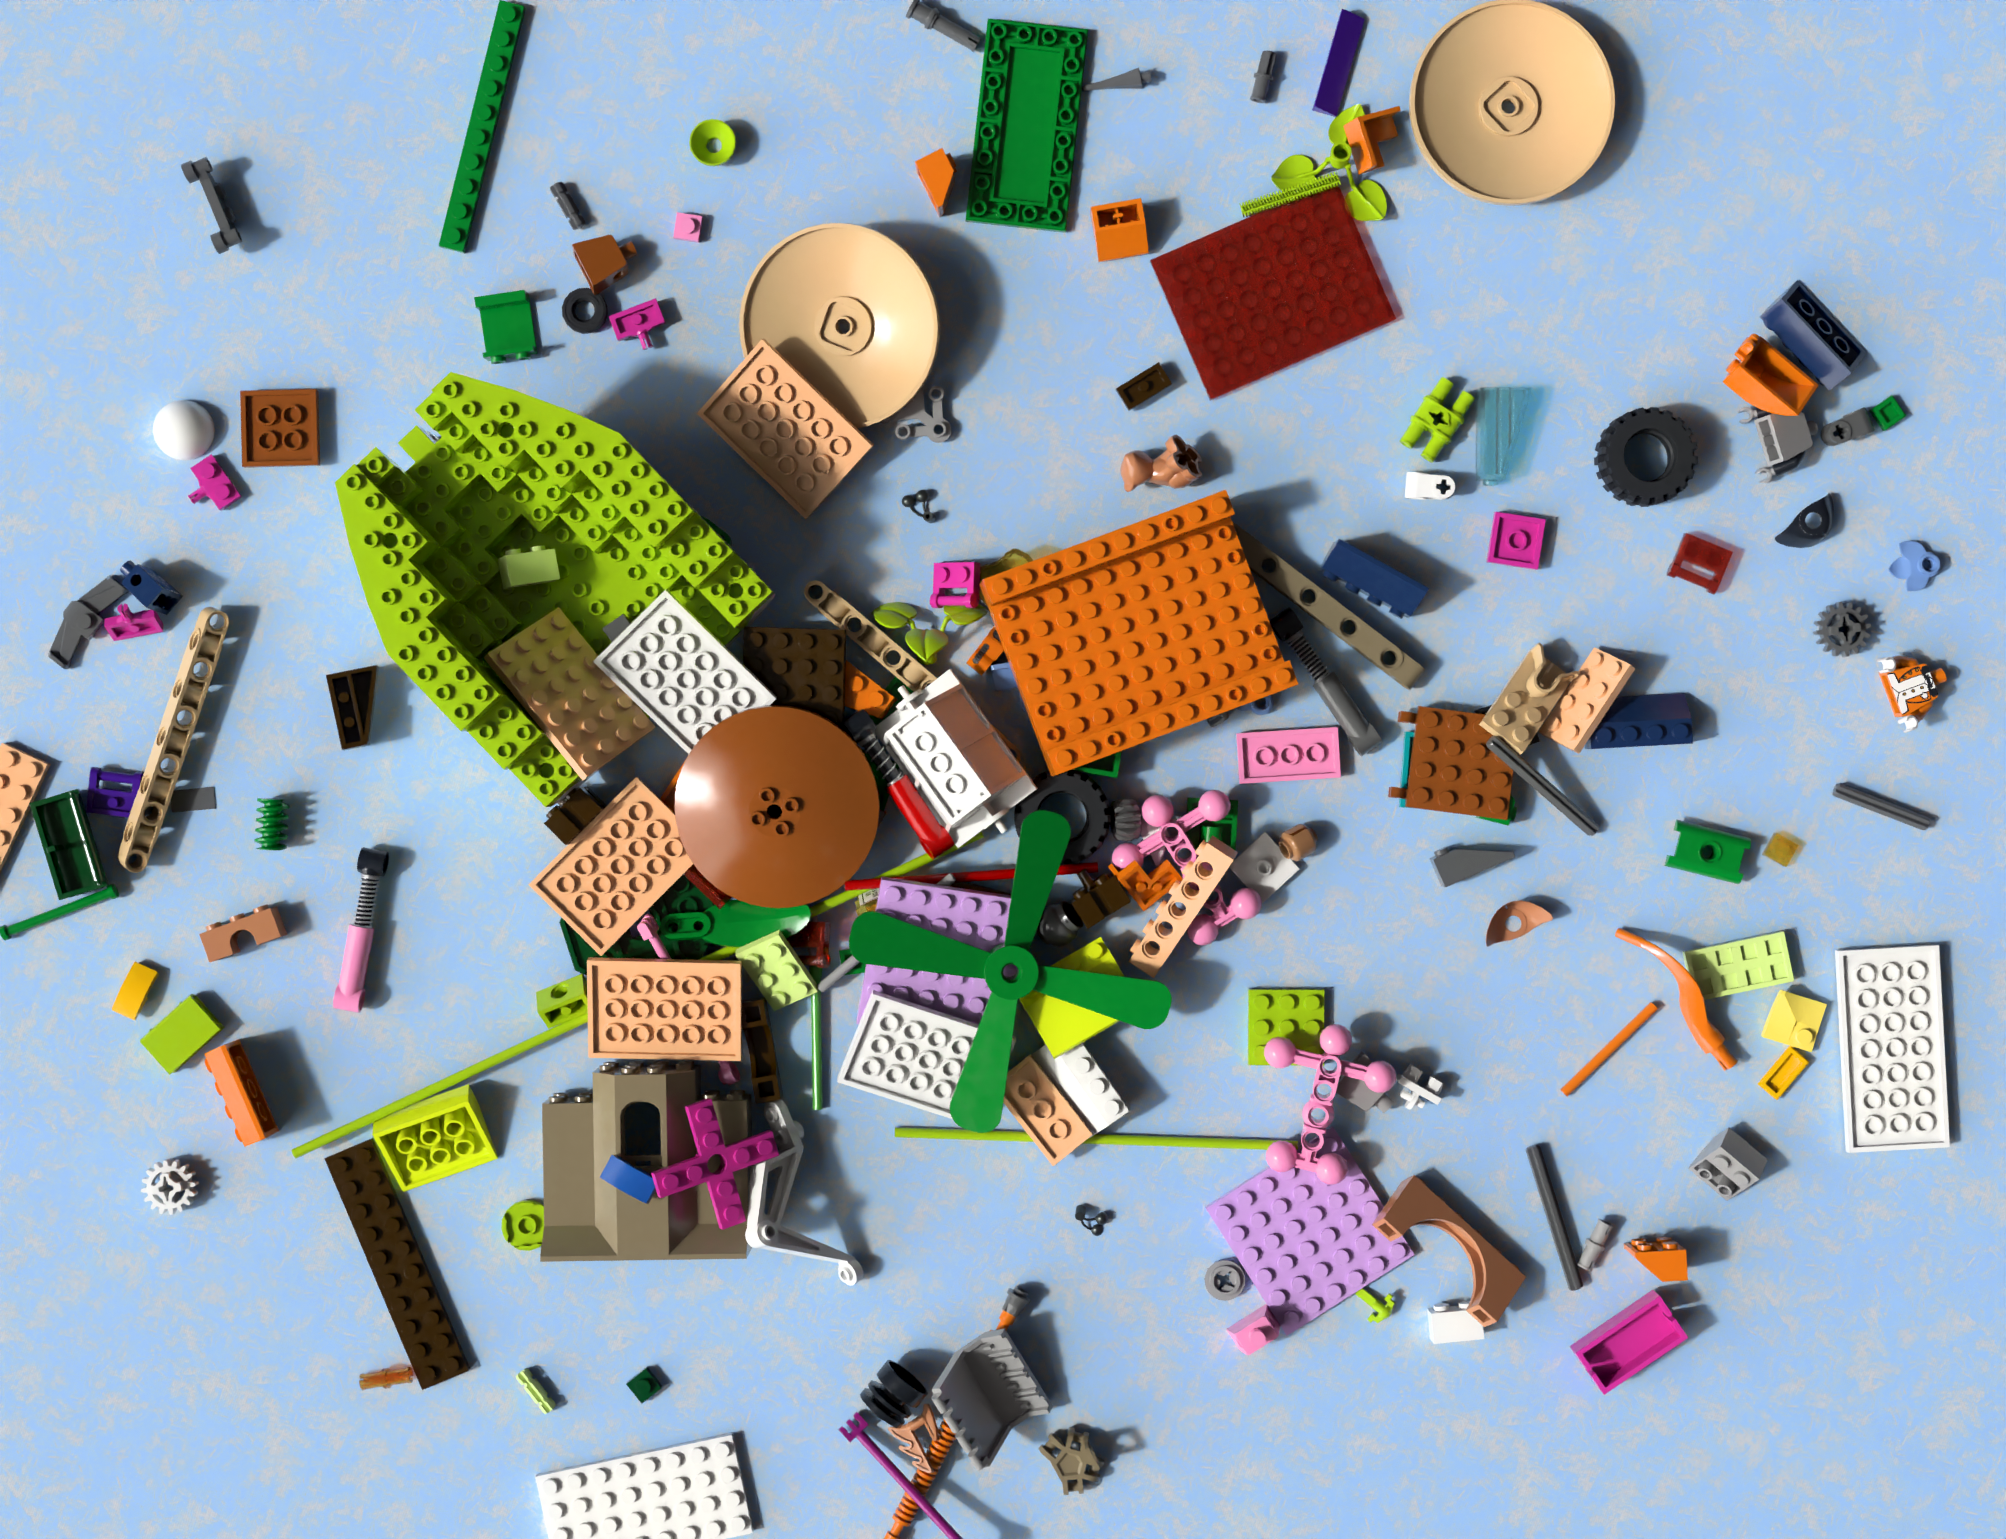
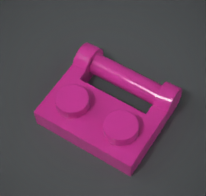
M934 563L933 594L930 596L931 607L966 606V608H976L979 604L980 563ZM967 588L965 596H945V589Z

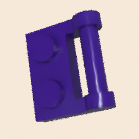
M92 767L89 774L86 813L129 817L144 773L135 772L134 774L103 771L101 768ZM102 780L132 784V791L99 787V782Z

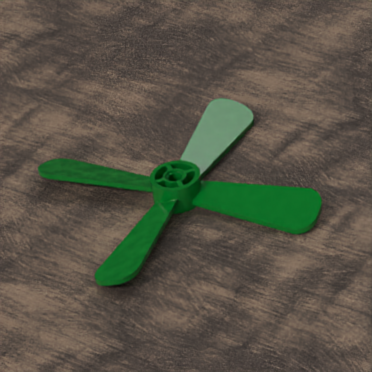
M1046 810L1034 811L1026 816L1021 825L1004 943L996 945L988 952L877 911H866L860 914L854 920L849 936L850 952L857 961L863 964L984 979L991 994L949 1105L950 1114L954 1122L961 1128L977 1133L992 1131L1001 1120L1018 999L1034 990L1142 1029H1153L1160 1026L1166 1020L1172 1003L1169 989L1159 981L1037 965L1029 949L1071 836L1068 821L1062 815ZM1009 964L1017 967L1016 974L1011 977L1003 974L1005 966Z

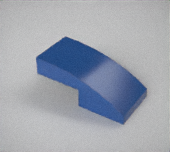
M611 1155L600 1176L601 1179L646 1204H649L656 1191L651 1174L642 1168L634 1167L618 1155Z

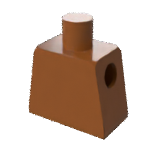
M606 235L572 244L573 255L594 296L628 274L626 260L637 256V251L632 241L618 246L613 235Z

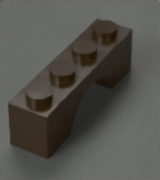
M765 997L743 1000L741 1024L750 1055L751 1080L755 1102L758 1104L781 1100L783 1090L767 1001Z

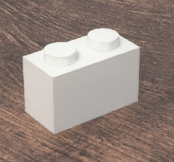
M1470 1301L1459 1302V1306H1449L1447 1303L1433 1305L1434 1308L1427 1309L1430 1339L1434 1344L1484 1339L1483 1325L1466 1311Z

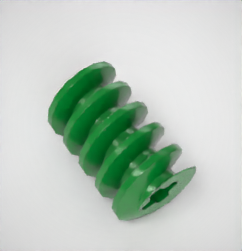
M257 798V801L264 804V806L256 809L257 812L263 814V817L256 818V822L263 824V827L255 829V832L262 834V837L254 839V842L261 844V847L256 849H287V845L280 842L288 838V835L281 832L288 829V825L281 821L289 818V815L282 811L290 808L289 804L283 802L284 799Z

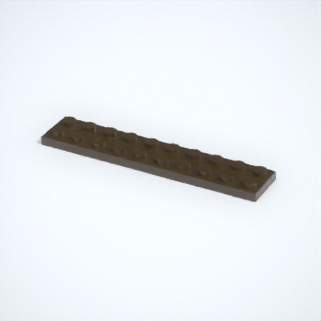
M371 1138L324 1158L421 1389L424 1390L469 1371L470 1366L374 1139Z

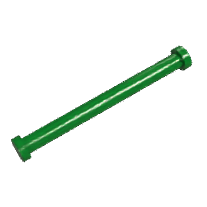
M110 884L107 886V889L13 925L0 926V935L6 941L11 939L12 935L109 898L116 899L119 897L118 889L115 884Z

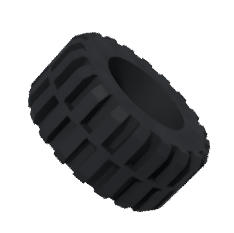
M1642 407L1616 418L1609 424L1608 428L1603 430L1600 435L1601 440L1596 444L1595 451L1598 453L1597 457L1594 458V465H1598L1599 472H1596L1598 479H1603L1605 483L1603 488L1607 492L1611 491L1614 494L1613 498L1618 501L1624 500L1630 506L1640 505L1641 507H1649L1676 497L1679 492L1688 486V480L1692 479L1695 474L1693 466L1698 464V456H1694V451L1698 447L1697 443H1692L1690 438L1694 434L1690 428L1685 429L1683 427L1685 422L1680 417L1675 419L1672 417V412L1668 410L1659 411L1657 407H1650L1648 409ZM1650 434L1656 437L1665 447L1667 466L1659 478L1652 481H1642L1633 476L1627 469L1624 461V449L1627 442L1635 435Z
M1073 770L1051 776L1050 772L1046 771L1031 779L1038 789L1015 805L1014 822L1018 837L1020 838L1021 825L1027 815L1039 810L1042 803L1049 796L1056 793H1068L1077 797L1084 805L1086 823L1083 830L1076 837L1069 840L1060 865L1080 863V861L1091 857L1103 845L1111 822L1110 805L1102 788L1089 776Z

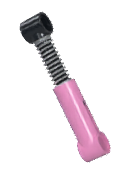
M363 847L359 853L357 871L361 873L360 877L362 880L360 882L362 884L359 885L361 889H358L360 894H357L359 896L357 900L359 901L356 903L358 907H355L357 909L354 912L356 916H353L356 918L353 920L355 923L349 924L340 980L333 1000V1007L335 1009L360 1013L364 1005V985L374 928L370 923L373 922L371 919L374 918L372 914L375 912L372 910L375 909L374 905L376 903L374 901L377 900L375 897L378 896L376 894L378 892L376 888L379 887L377 883H380V877L386 874L388 868L389 852Z

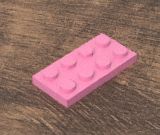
M1338 727L1236 733L1239 784L1341 778Z

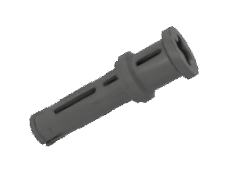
M913 0L906 14L908 19L914 18L924 24L926 29L931 30L934 28L967 47L972 52L976 50V46L980 43L981 37L940 15L939 9H932L920 2V0Z

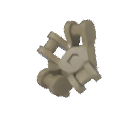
M1069 1427L1065 1444L1057 1435L1051 1433L1048 1436V1442L1038 1448L1055 1469L1063 1484L1064 1495H1069V1492L1079 1491V1494H1083L1082 1479L1094 1482L1099 1481L1101 1475L1098 1473L1101 1469L1100 1467L1104 1466L1105 1461L1097 1457L1088 1441L1089 1432L1079 1433L1075 1431V1428ZM1072 1441L1080 1443L1079 1450L1070 1448ZM1056 1447L1061 1450L1057 1457L1052 1452ZM1086 1465H1090L1089 1470L1085 1471Z

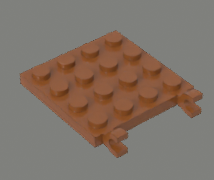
M1423 706L1417 707V713L1398 712L1397 722L1415 724L1407 789L1389 787L1388 797L1406 799L1405 807L1507 820L1513 769L1486 746L1487 741L1493 735L1479 725L1485 716L1484 714Z

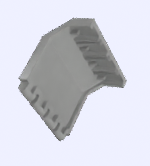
M1005 1329L984 1332L956 1351L932 1388L934 1393L931 1398L939 1412L943 1414V1418L951 1431L956 1433L955 1437L965 1453H969L968 1457L977 1471L990 1467L1013 1427L1030 1416L1048 1414L1053 1408V1405Z

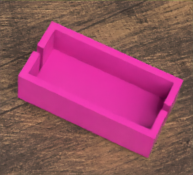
M1651 1290L1573 1343L1570 1348L1584 1366L1595 1385L1605 1395L1679 1345L1688 1336L1672 1316L1673 1314L1660 1295Z

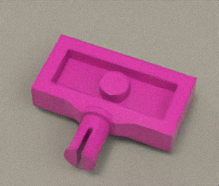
M656 298L609 316L617 340L622 341L630 337H639L643 350L648 349L647 345L649 348L653 347L648 332L655 327L666 324Z
M212 454L190 468L197 477L200 486L199 489L188 495L193 504L207 496L222 511L242 498Z
M125 603L124 606L120 604L117 608L121 615L105 618L104 627L113 641L163 632L164 625L156 611L150 609L132 613Z

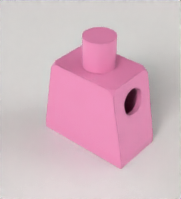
M1265 1304L1226 1330L1238 1349L1246 1355H1251L1279 1336L1280 1324L1268 1305Z

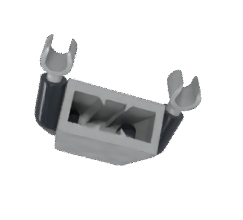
M1743 407L1738 412H1747L1750 416L1749 419L1740 420L1741 424H1747L1752 418L1758 417L1754 422L1768 466H1773L1770 469L1759 468L1756 470L1755 474L1762 471L1767 473V478L1759 481V483H1768L1773 475L1779 476L1797 468L1806 455L1805 450L1813 445L1811 436L1816 435L1818 432L1817 424L1814 421L1806 422L1805 415L1802 412L1798 416H1784L1772 414L1757 407L1756 410Z

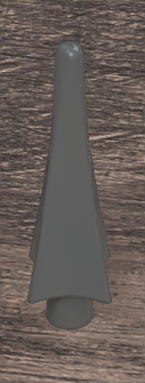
M1139 68L1100 82L1084 85L1082 90L1143 89L1142 83L1152 81L1150 71L1140 73Z

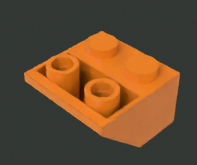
M1141 198L1091 207L1090 215L1098 262L1149 254Z
M1658 1237L1654 1242H1647V1239L1636 1238L1631 1239V1243H1624V1249L1662 1282L1688 1280L1686 1249L1679 1245L1678 1242L1672 1241L1671 1237Z

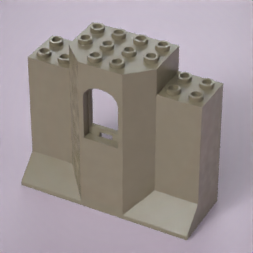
M643 1061L628 1062L629 1065L619 1066V1062H604L603 1065H600L593 1072V1092L579 1093V1096L569 1097V1093H554L553 1096H550L548 1100L542 1103L544 1231L540 1262L747 1259L752 1249L745 1237L748 1220L751 1166L733 1172L746 1221L724 1230L719 1228L706 1182L663 1198H659L655 1191L649 1204H646L601 1179L600 1176L611 1155H618L634 1167L642 1168L649 1174L695 1157L698 1151L685 1106L707 1098L712 1099L725 1146L751 1137V1094H745V1090H731L730 1094L720 1095L718 1090H709L701 1095V1065H694V1061H679V1064L669 1065V1061H655L650 1066H644ZM649 1102L659 1109L661 1155H626L625 1112L631 1104ZM717 1154L712 1155L707 1163L708 1170L715 1172L720 1166V1157ZM636 1161H651V1166H636Z

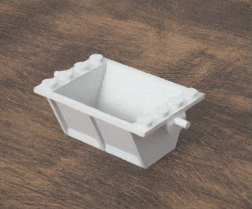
M949 669L925 689H919L912 694L908 692L904 685L899 687L898 691L904 699L896 706L898 710L879 723L874 732L903 773L908 776L939 823L950 834L957 848L961 847L983 829L986 830L993 823L1002 834L1008 829L1000 818L1038 788L954 672Z

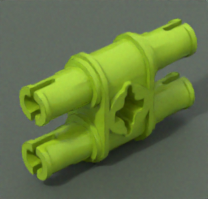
M1444 377L1440 378L1430 395L1423 397L1422 404L1414 416L1411 415V424L1399 441L1407 448L1412 449L1424 431L1431 433L1432 438L1421 454L1424 459L1431 463L1435 461L1445 445L1451 444L1452 437L1459 426L1464 424L1465 419L1463 417L1475 400L1471 394L1462 391L1451 409L1443 407V401L1454 386L1452 382ZM1440 415L1442 423L1436 426L1433 424L1434 419L1431 416L1436 417Z

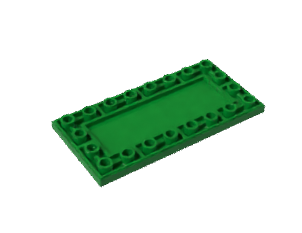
M988 19L966 222L1066 233L1088 29Z

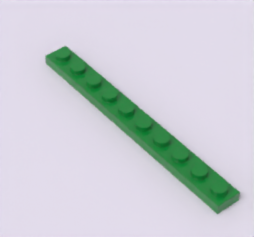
M499 0L439 242V247L464 254L466 252L525 15V6Z

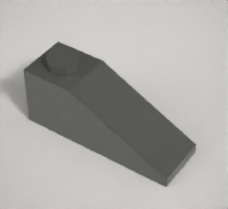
M1448 846L1436 850L1434 852L1435 856L1429 859L1441 886L1448 887L1512 859L1515 855L1510 851L1455 848L1449 850Z

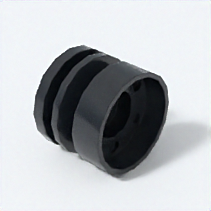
M887 1360L877 1373L881 1383L871 1380L868 1384L869 1389L865 1388L861 1392L860 1397L878 1418L895 1428H901L905 1423L904 1418L908 1419L911 1416L907 1405L917 1408L928 1392L923 1384L908 1370L892 1360Z

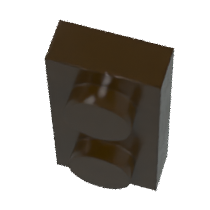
M1158 362L1115 390L1127 410L1130 411L1171 386L1172 383Z

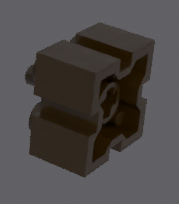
M589 787L574 788L562 801L557 803L559 806L556 805L547 813L546 817L548 820L544 824L565 845H568L607 805Z
M1086 869L1078 873L1085 886L1072 894L1074 898L1070 900L1087 929L1131 902L1113 873L1109 876L1107 873H1104L1093 880Z

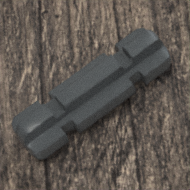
M555 183L550 187V191L554 198H558L556 201L565 217L570 219L568 220L573 230L582 228L586 224L581 214L578 215L579 209L570 194H566L567 189L564 183Z

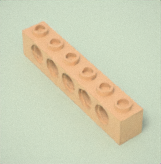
M1213 835L1208 843L1204 840L1195 851L1199 856L1195 862L1189 860L1181 872L1185 877L1181 882L1175 881L1168 892L1172 895L1168 902L1163 899L1155 911L1159 916L1155 922L1151 919L1142 931L1146 934L1142 941L1137 938L1129 950L1133 955L1128 962L1152 978L1156 976L1238 853ZM1202 862L1210 863L1213 870L1204 869ZM1188 883H1196L1200 890H1193ZM1175 902L1183 903L1186 906V909H1179L1176 906ZM1162 922H1169L1173 929L1165 928ZM1149 941H1155L1159 944L1160 948H1153Z

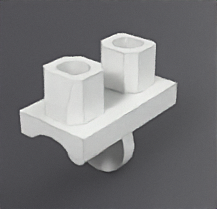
M1411 1064L1402 1075L1398 1073L1396 1076L1398 1083L1412 1090L1411 1093L1402 1090L1400 1093V1097L1407 1100L1405 1108L1410 1110L1414 1105L1423 1108L1425 1101L1419 1099V1095L1438 1105L1441 1101L1439 1094L1444 1083L1430 1076L1424 1087L1420 1086L1417 1082L1423 1071Z

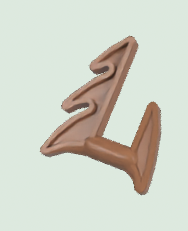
M924 1404L921 1415L901 1428L889 1427L888 1431L900 1441L910 1444V1446L900 1445L899 1449L920 1460L913 1461L912 1465L927 1473H933L934 1469L914 1432L925 1424L932 1440H939L938 1427L929 1404Z

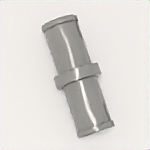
M1598 1219L1591 1237L1585 1241L1586 1247L1577 1262L1578 1266L1585 1270H1593L1600 1252H1604L1606 1248L1604 1244L1611 1229L1614 1227L1612 1224Z

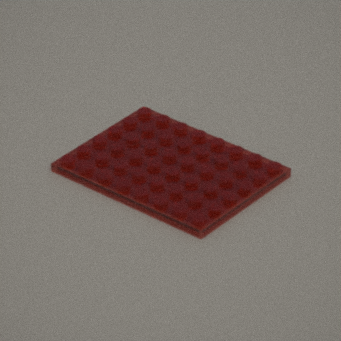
M1337 185L1335 188L1333 186L1332 189L1330 187L1329 190L1327 188L1326 191L1324 190L1314 195L1311 192V196L1308 193V197L1305 194V198L1302 195V199L1299 197V200L1296 198V201L1293 199V202L1290 200V203L1287 201V204L1284 202V205L1281 203V206L1278 204V207L1266 209V211L1259 212L1150 260L1152 269L1209 400H1213L1396 320L1341 189Z

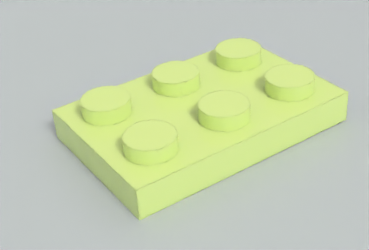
M780 930L736 949V957L739 961H742V966L774 1011L818 992L817 983Z

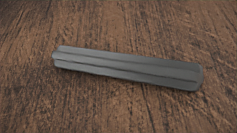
M1836 784L1833 789L1832 795L1920 830H1927L1929 827V817L1843 784Z

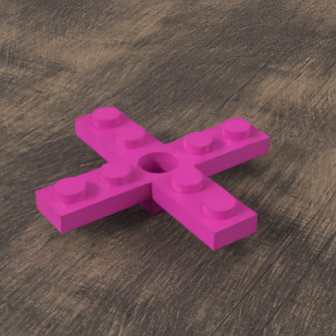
M707 1098L685 1106L698 1154L693 1158L651 1172L658 1197L663 1198L706 1182L719 1228L724 1230L745 1222L746 1218L733 1172L779 1156L773 1132L768 1130L725 1146L712 1099ZM717 1154L720 1157V1166L715 1172H710L707 1167L708 1160L712 1155Z

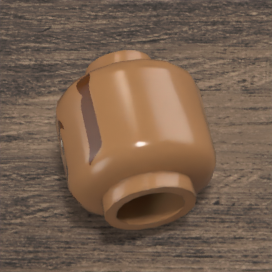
M1298 824L1281 834L1279 848L1285 858L1299 861L1315 852L1318 837L1312 828Z

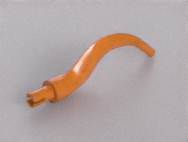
M1618 928L1615 937L1646 949L1670 970L1678 983L1681 1012L1697 1044L1704 1053H1711L1724 1071L1732 1068L1738 1061L1723 1044L1725 1037L1708 1020L1704 997L1691 974L1660 947L1638 935Z

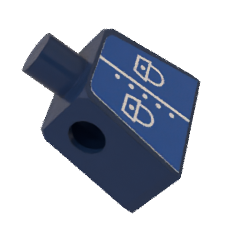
M130 560L124 563L120 569V572L126 576L122 581V585L148 609L167 615L183 597L181 593L148 567L140 564L135 565Z

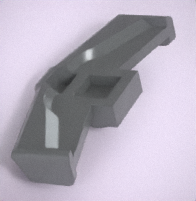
M109 575L77 601H71L63 611L64 619L50 648L48 657L63 669H69L82 636L91 640L105 622V619L99 614L129 591Z

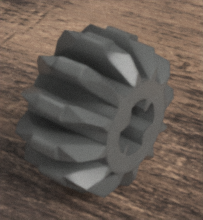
M1135 799L1112 801L1110 807V826L1115 840L1132 841V839H1138L1141 832V814Z

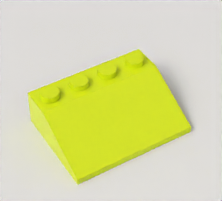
M1101 937L1051 965L1052 967L1124 976ZM1034 990L1019 999L1054 1059L1119 1022V1020Z
M469 1084L416 1102L373 1122L372 1135L403 1192L498 1159L479 1103Z

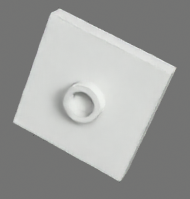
M1266 832L1261 834L1229 866L1248 888L1255 890L1260 895L1262 903L1299 870L1291 859L1283 856L1279 846Z

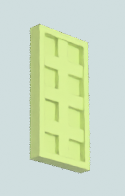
M1784 931L1683 951L1686 970L1697 982L1704 1000L1794 981Z

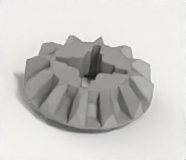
M1226 1259L1215 1261L1213 1265L1207 1268L1204 1280L1206 1289L1211 1296L1218 1300L1227 1301L1236 1298L1242 1292L1245 1285V1276L1242 1269L1235 1262ZM1226 1273H1229V1280L1233 1286L1225 1283L1220 1287L1221 1281L1216 1274L1225 1276Z

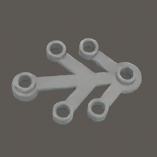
M922 386L915 395L914 401L911 400L904 406L906 409H901L886 420L880 421V423L885 424L892 420L919 419L926 425L910 428L905 424L898 425L895 429V434L900 440H906L909 437L928 436L931 441L942 443L951 435V426L943 418L942 399L944 398V391L939 386H934L929 390V398L933 401V418L925 412ZM939 390L941 392L940 398H933L932 392ZM938 425L944 429L941 434L934 432V428ZM900 428L908 430L906 436H899L898 431Z

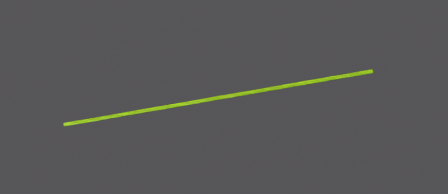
M979 832L959 848L954 845L936 859L983 838L982 832ZM925 853L874 878L900 877L934 860ZM872 889L844 891L810 907L811 918ZM724 947L698 960H722L735 954L736 949L740 947ZM588 1013L559 1024L292 1149V1154L295 1158H299L588 1022Z

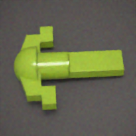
M1364 1288L1355 1293L1378 1312L1377 1316L1372 1313L1368 1317V1321L1372 1322L1374 1320L1379 1323L1390 1317L1395 1303L1392 1300L1393 1295L1388 1293L1384 1298L1388 1303L1384 1305Z

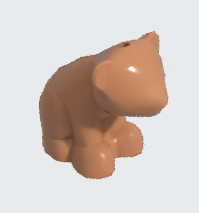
M1173 435L1165 443L1167 450L1155 459H1152L1143 451H1131L1124 456L1120 468L1124 489L1130 492L1145 482L1165 485L1174 489L1184 488L1202 476L1198 464L1202 462L1200 455L1191 445H1186L1178 435Z

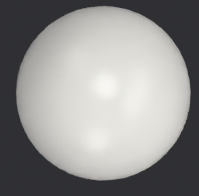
M178 400L165 405L158 412L153 423V435L158 447L166 455L177 460L186 461L200 457L209 449L214 439L215 428L211 415L202 405L193 401Z

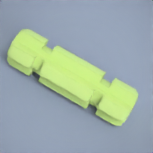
M523 1369L517 1374L516 1379L521 1385H525L524 1389L534 1402L540 1404L539 1408L544 1414L549 1413L556 1406L555 1402L551 1397H547L548 1393L537 1379L532 1378L533 1374L529 1369Z

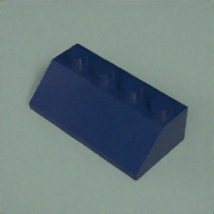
M1798 280L1760 316L1764 325L1781 339L1782 344L1790 349L1798 357L1799 362L1804 367H1807L1815 375L1816 380L1829 391L1849 376L1867 354Z
M1341 539L1333 542L1319 568L1324 571L1322 575L1333 582H1336L1337 579L1346 584L1344 588L1357 595L1359 591L1368 596L1367 601L1378 607L1381 604L1389 607V613L1400 619L1403 616L1411 617L1429 590L1428 587Z
M1685 694L1616 697L1585 744V749L1693 744L1692 718Z

